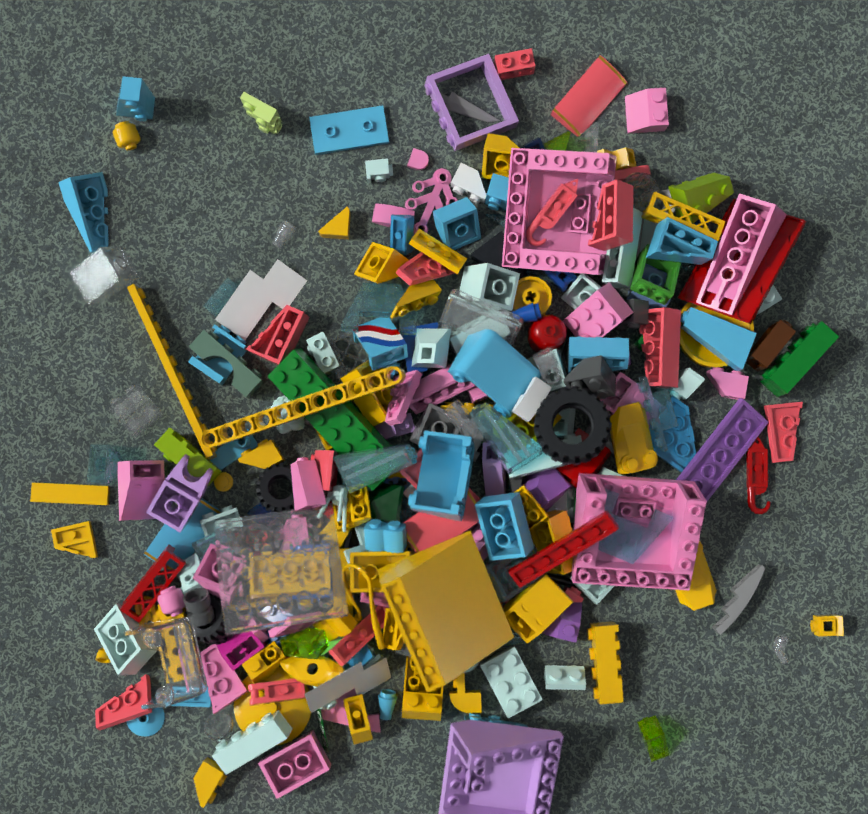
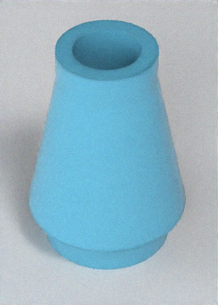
M383 689L378 695L380 719L391 720L397 700L396 691Z

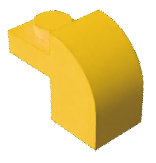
M625 147L615 151L606 149L597 151V153H610L617 156L615 171L637 167L634 150Z
M462 673L453 679V688H457V691H449L451 702L458 710L464 713H482L481 690H465V673Z

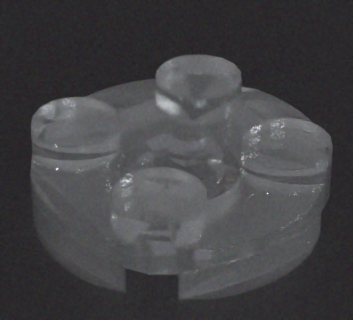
M635 172L627 176L623 181L634 186L633 208L639 211L645 210L648 207L653 192L659 193L658 183L650 174ZM638 187L640 189L644 188L642 195H635Z

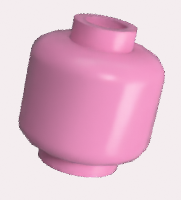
M172 586L160 591L161 594L157 599L163 614H171V617L183 613L182 608L185 607L184 595L180 588Z

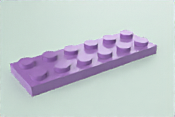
M739 398L676 480L695 481L704 498L708 501L769 422L744 399Z

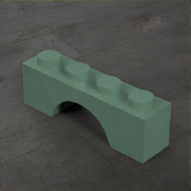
M203 330L189 345V348L206 362L214 358L226 359L231 364L234 372L231 385L249 399L264 382L260 379L262 375L255 368L250 370L246 366L248 362L240 355L236 358L232 354L234 350L226 343L221 345L217 341L219 337L212 331L208 333Z

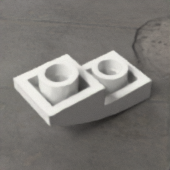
M534 377L525 393L520 395L512 412L526 422H529L537 412L541 402L546 399L552 387L538 377Z

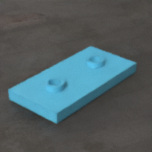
M383 105L309 117L315 155L389 143Z

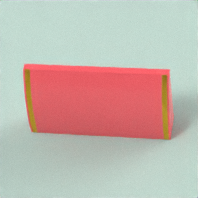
M600 55L552 110L551 116L580 139L628 82Z
M468 489L462 521L418 512L403 522L406 524L407 540L416 553L456 537L479 522L475 508L477 501Z

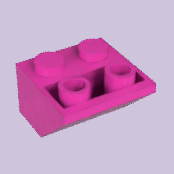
M244 614L239 617V623H236L238 628L232 632L233 636L231 638L228 637L227 642H221V644L217 645L221 656L232 671L268 645L266 641L262 642L253 634Z

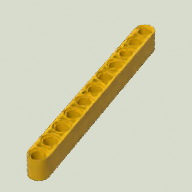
M398 366L388 367L203 432L201 443L207 448L221 446L401 384L406 377L405 371ZM393 370L399 372V378L396 381H393L391 378ZM375 376L379 377L381 382L377 388L372 384ZM356 383H359L362 386V390L359 394H357L354 391V385ZM338 389L343 392L341 400H338L335 396ZM319 396L324 398L323 406H319L317 403ZM301 402L306 405V410L303 413L299 410ZM283 408H285L288 412V416L286 419L282 418L281 411ZM264 415L269 417L268 425H265L263 422ZM247 421L251 423L250 431H247L245 428ZM229 427L233 430L232 437H229L227 434ZM211 434L215 436L214 443L210 441L209 437Z

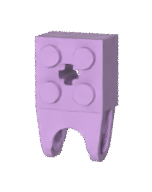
M187 454L182 457L164 480L146 511L147 514L180 533L186 527L203 498L213 474V470L209 468L201 477L190 475L187 470L190 456Z

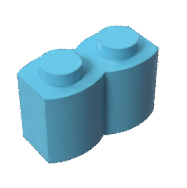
M373 519L368 521L364 527L366 550L387 551L391 553H402L407 547L406 524L399 521L386 523L379 519Z

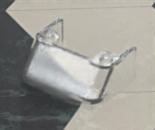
M452 289L439 320L438 329H451V332L458 329L469 335L484 329H490L498 333L514 347L524 320L516 314L462 291Z
M183 617L143 623L124 632L125 636L142 634L143 642L146 646L150 648L158 647L167 686L160 687L156 691V698L141 705L142 709L167 707L205 693L207 682L195 629L190 624L189 618Z

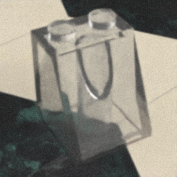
M123 246L100 247L70 272L74 283L78 286L84 300L89 305L102 303L142 278Z

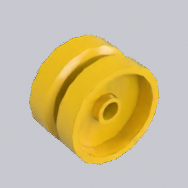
M528 276L521 278L518 281L512 311L532 303L530 300H526L528 297H531L534 304H539L541 315H545L552 301L550 287L539 277Z

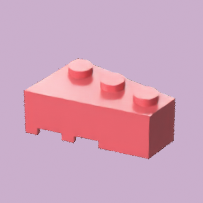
M617 179L602 186L597 205L599 214L597 221H593L592 227L595 229L592 240L589 239L588 246L606 251L633 242V185Z
M286 305L270 322L269 327L264 332H261L255 342L249 345L246 350L279 365L295 349L310 317L303 311Z

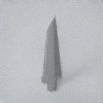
M451 92L450 96L441 93L448 111L487 123L500 121L454 92Z

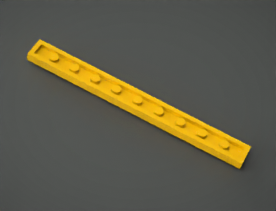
M135 284L128 286L127 289L206 459L211 460L217 457L215 453L217 447L207 448L201 443V435L208 428L199 419L201 413L198 407H194L192 404L193 396L190 390H186L183 384L185 382L184 376L181 372L178 373L175 367L178 365L173 355L170 356L167 350L170 348L169 344L160 335L162 329L159 323L153 320L152 315H154L151 306L145 303L144 298H146L143 289L138 288Z

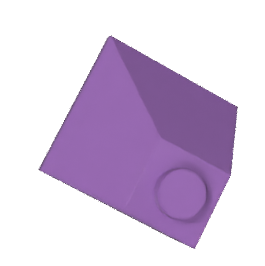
M556 468L528 475L522 481V486L524 485L546 512L571 487L569 482Z
M573 602L542 634L577 642L581 623L582 602Z

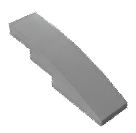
M758 564L730 589L734 597L721 608L726 615L711 627L717 634L721 635L746 607L764 573L765 567Z

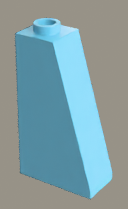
M692 307L687 311H683L680 327L682 330L736 371L743 369L757 333Z

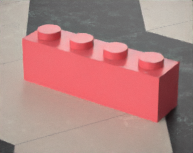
M666 307L648 309V324L640 325L639 332L643 334L644 344L641 345L642 352L646 355V361H644L646 381L649 387L678 388L681 310Z

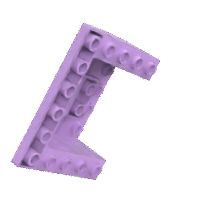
M476 720L451 723L438 814H549L563 735L560 731Z

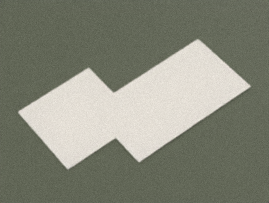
M278 259L264 279L250 270L215 320L243 340H246L272 302L282 309L286 305L290 306L307 280Z
M387 658L365 670L363 669L362 662L304 694L311 713L354 688L357 695H363L389 680L391 674Z

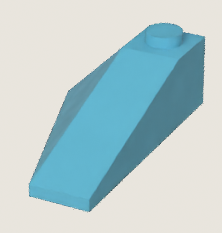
M103 172L69 177L58 182L64 202L90 253L108 249V226L104 224V214H108V208L104 207V197H108V189Z

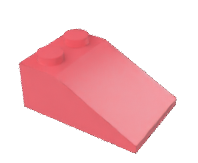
M315 450V454L311 455V460L316 461L322 488L326 491H332L333 487L337 485L340 455L336 451Z

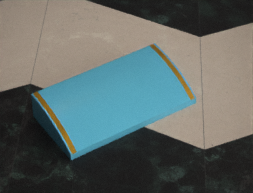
M202 498L181 533L164 524L144 555L155 562L168 544L175 548L174 554L185 560L192 556L205 537L200 524V520L203 519L202 515L210 512L216 515L222 513L221 510ZM170 558L166 563L167 570L176 569L178 563Z

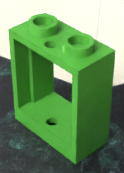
M647 244L638 255L630 290L665 305L674 295L681 262L646 258L650 244ZM645 264L667 273L664 288L642 279Z

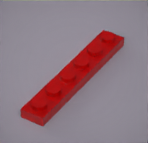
M605 511L512 567L508 573L521 588L617 531L619 526L609 512Z

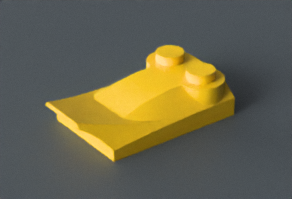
M640 402L619 406L610 417V422H612L610 434L618 473L629 474L653 468L658 462V456L653 450L645 408L642 407Z
M700 541L698 543L690 590H675L679 602L688 606L693 611L714 604L717 591L703 552V545Z

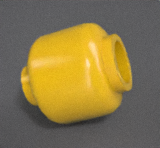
M129 121L116 124L112 132L117 146L122 149L126 148V151L136 149L137 144L141 140L136 125L129 123Z

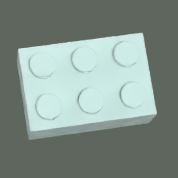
M514 644L479 662L507 718L543 700Z

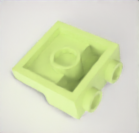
M243 92L240 97L243 107L247 110L246 113L249 116L255 118L256 123L259 125L258 128L267 134L269 132L278 134L282 128V121L277 109Z

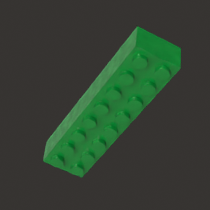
M302 348L293 349L267 376L289 401L336 386ZM339 389L335 393L338 400L343 398V393ZM319 396L317 403L319 406H323L324 398ZM350 401L305 416L311 425L372 491L380 487L406 462ZM303 402L299 404V410L302 413L306 410V405Z

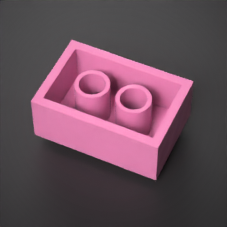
M608 282L568 315L563 322L575 337L604 338L634 312L611 283Z
M314 730L263 757L258 763L276 799L327 772L332 765Z

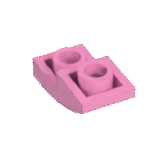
M375 204L372 222L390 227L392 214L414 216L415 211L392 205Z

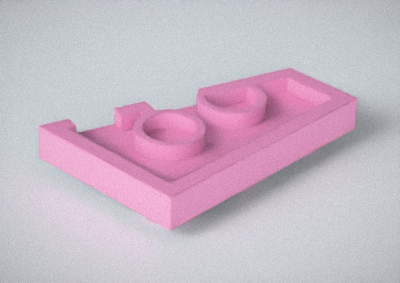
M216 644L200 652L213 714H216L247 693L248 690L236 671H232L223 659Z

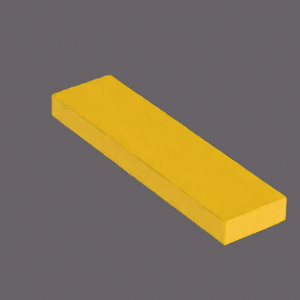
M32 483L30 502L109 505L110 486Z

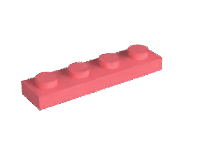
M378 605L375 610L382 629L384 627L385 609L388 607ZM371 613L360 621L351 633L344 636L328 651L341 667L375 636Z

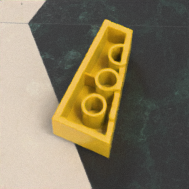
M613 621L590 623V628H587L588 640H592L589 656L590 660L594 661V667L591 668L592 680L595 679L596 687H593V696L600 705L623 703L621 674H618V671H621V660L619 655L616 654V651L620 649V641L617 635H615V632H619V626Z

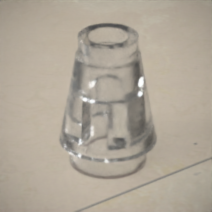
M286 220L282 223L280 222L272 244L282 249L296 234L297 227Z

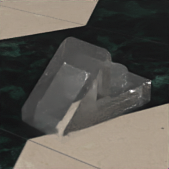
M599 122L593 123L575 140L574 145L588 146L585 147V152L597 153Z

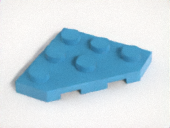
M671 396L649 430L653 450L657 453V456L682 473L696 455L695 439L690 422L689 407L674 396Z

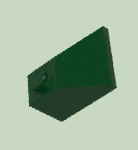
M383 483L368 494L372 515L371 520L379 519L386 523L399 521L404 486Z

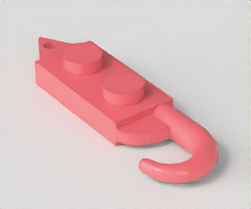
M578 179L565 184L561 183L529 225L526 231V238L531 245L541 246L547 241L546 238L541 241L534 240L533 233L538 226L545 229H551L555 226L578 196L576 194Z

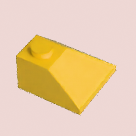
M372 242L354 275L379 284L399 277L396 274L398 268L409 260L393 248Z

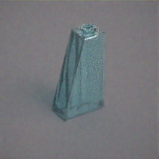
M488 403L476 405L470 412L471 420L509 475L543 454L540 444Z
M410 444L346 452L333 457L349 493L418 462L416 459L417 453Z

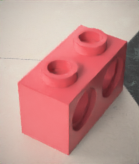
M532 48L495 55L494 66L500 80L534 74L536 66Z

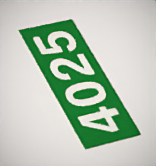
M319 708L316 712L324 750L329 752L321 710Z

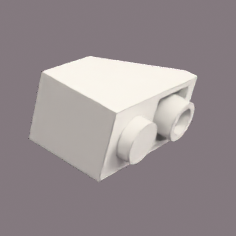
M460 163L451 181V188L459 195L464 193L470 196L469 199L475 203H485L486 193L479 172Z

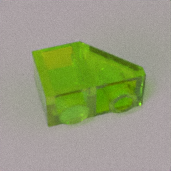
M306 628L280 639L285 657L318 659L329 647L324 629Z

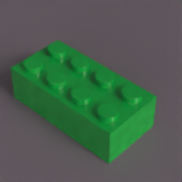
M822 321L816 324L812 323L810 326L807 325L799 333L801 337L797 340L794 339L787 346L789 350L784 354L781 353L774 361L776 364L771 368H767L761 375L763 379L760 382L776 397L788 394L839 338Z

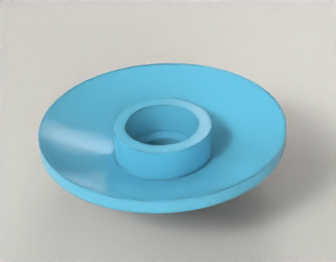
M152 698V713L146 714V721H142L141 717L126 721L134 734L144 737L151 736L157 733L164 723V709L157 700Z

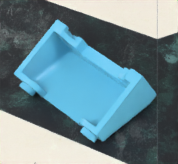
M484 329L468 335L448 370L457 382L471 381L496 403L493 407L495 414L503 419L511 417L515 404L520 395L525 393L531 380L534 377L539 379L542 377V373L498 333L490 329Z
M424 430V436H421L419 440V448H422L423 457L417 490H414L413 494L409 495L408 506L413 511L462 521L475 453L473 439L469 436Z

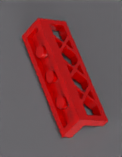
M168 544L120 608V611L140 623L158 600L157 598L161 594L160 591L169 586L186 564V561L174 554L175 548ZM170 558L179 564L176 569L167 570L166 563ZM157 575H165L166 582L156 585L155 577ZM153 589L154 597L144 600L143 592ZM142 604L143 611L140 615L130 610L133 605Z

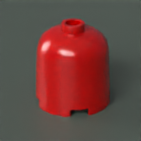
M543 315L542 318L534 321L529 328L528 342L530 347L540 354L553 349L559 350L567 336L566 326L557 316Z

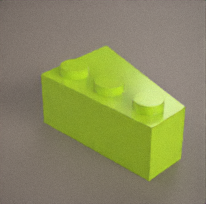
M717 173L700 176L692 181H684L676 186H668L672 199L704 213H708L734 193L730 177ZM674 207L677 217H682L681 209ZM694 214L689 216L691 223L699 220V217Z
M170 427L154 444L164 453L163 456L169 462H174L176 465L185 454L190 456L187 470L194 477L203 476L211 468L213 474L208 486L222 472L209 459H206L205 455L184 436Z

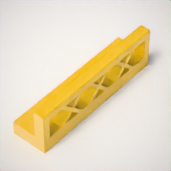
M653 192L649 205L641 218L655 224L669 217L719 241L725 221L657 192ZM656 199L663 201L666 208L663 210L654 208ZM674 207L680 208L683 216L679 218L674 216L671 209ZM693 214L698 216L701 223L698 225L692 224L689 216ZM713 222L718 224L716 233L709 231L707 223Z

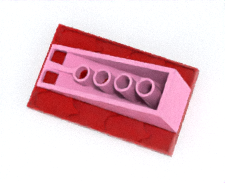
M739 194L737 199L732 200L722 218L725 224L713 259L702 265L696 264L678 298L751 324L807 221L787 215L776 204Z

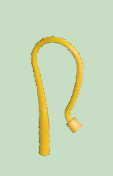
M349 563L341 570V579L347 596L357 612L354 618L359 623L362 615L346 582L345 571L348 568L359 570L367 579L372 626L378 649L382 650L386 648L375 610L371 578L362 567Z

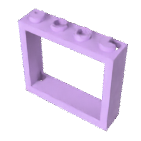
M489 54L432 74L426 78L424 84L426 94L430 95L432 99V108L434 112H438L440 126L442 129H445L447 142L453 146L454 151L485 140L488 133L498 135L516 128L519 120ZM481 67L505 121L460 137L436 84Z

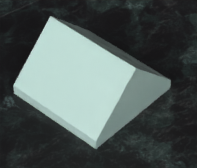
M581 273L561 298L575 310L600 289L601 286L587 274Z

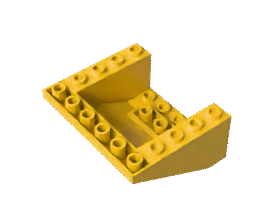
M471 531L377 569L380 586L427 692L448 684L514 638Z

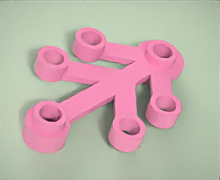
M438 169L434 172L433 178L413 183L412 189L415 193H420L424 188L435 185L431 193L415 199L409 198L405 202V207L408 210H413L417 206L427 203L420 222L414 224V234L419 226H422L424 232L428 233L427 223L434 206L436 210L443 207L439 196L441 190H443L446 197V205H449L450 200L458 201L457 198L453 197L449 187L451 174L448 170ZM440 175L445 176V181L440 180ZM416 184L421 185V190L416 189ZM412 201L414 203V207H410L408 205V202Z

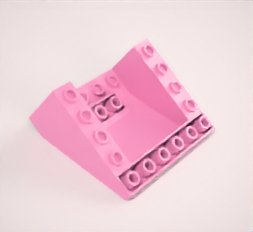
M511 148L502 267L595 275L603 274L607 250L602 251L588 246L589 239L592 240L595 229L592 227L593 221H597L599 210L597 205L602 186L615 180L617 156L610 153ZM578 179L576 192L578 196L555 226L551 229L538 226L534 231V240L541 241L546 238L547 241L541 246L531 245L526 238V231L529 225L561 183L565 184Z
M579 473L576 490L574 530L605 511L609 512L618 524L619 529L573 556L572 582L690 590L707 502L695 481Z

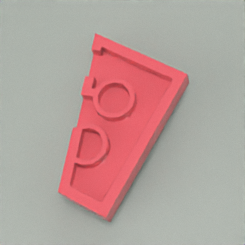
M145 674L137 684H131L120 696H114L95 710L96 729L101 731L152 713L150 676Z

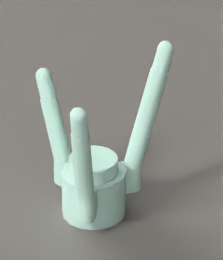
M336 485L333 487L332 492H328L326 505L321 507L317 518H321L330 500H332V503L338 506L337 521L340 522L342 516V531L346 532L347 495L349 490L344 486Z

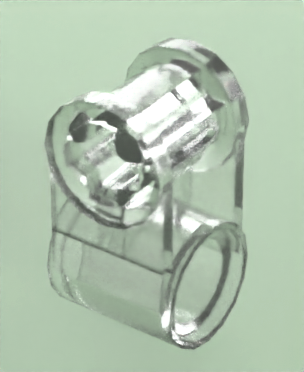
M552 347L533 354L534 361L544 382L551 386L561 384L563 374ZM552 372H553L554 374H557V375L554 377V379H555L554 381L551 380V379H549V377H551V373H552Z

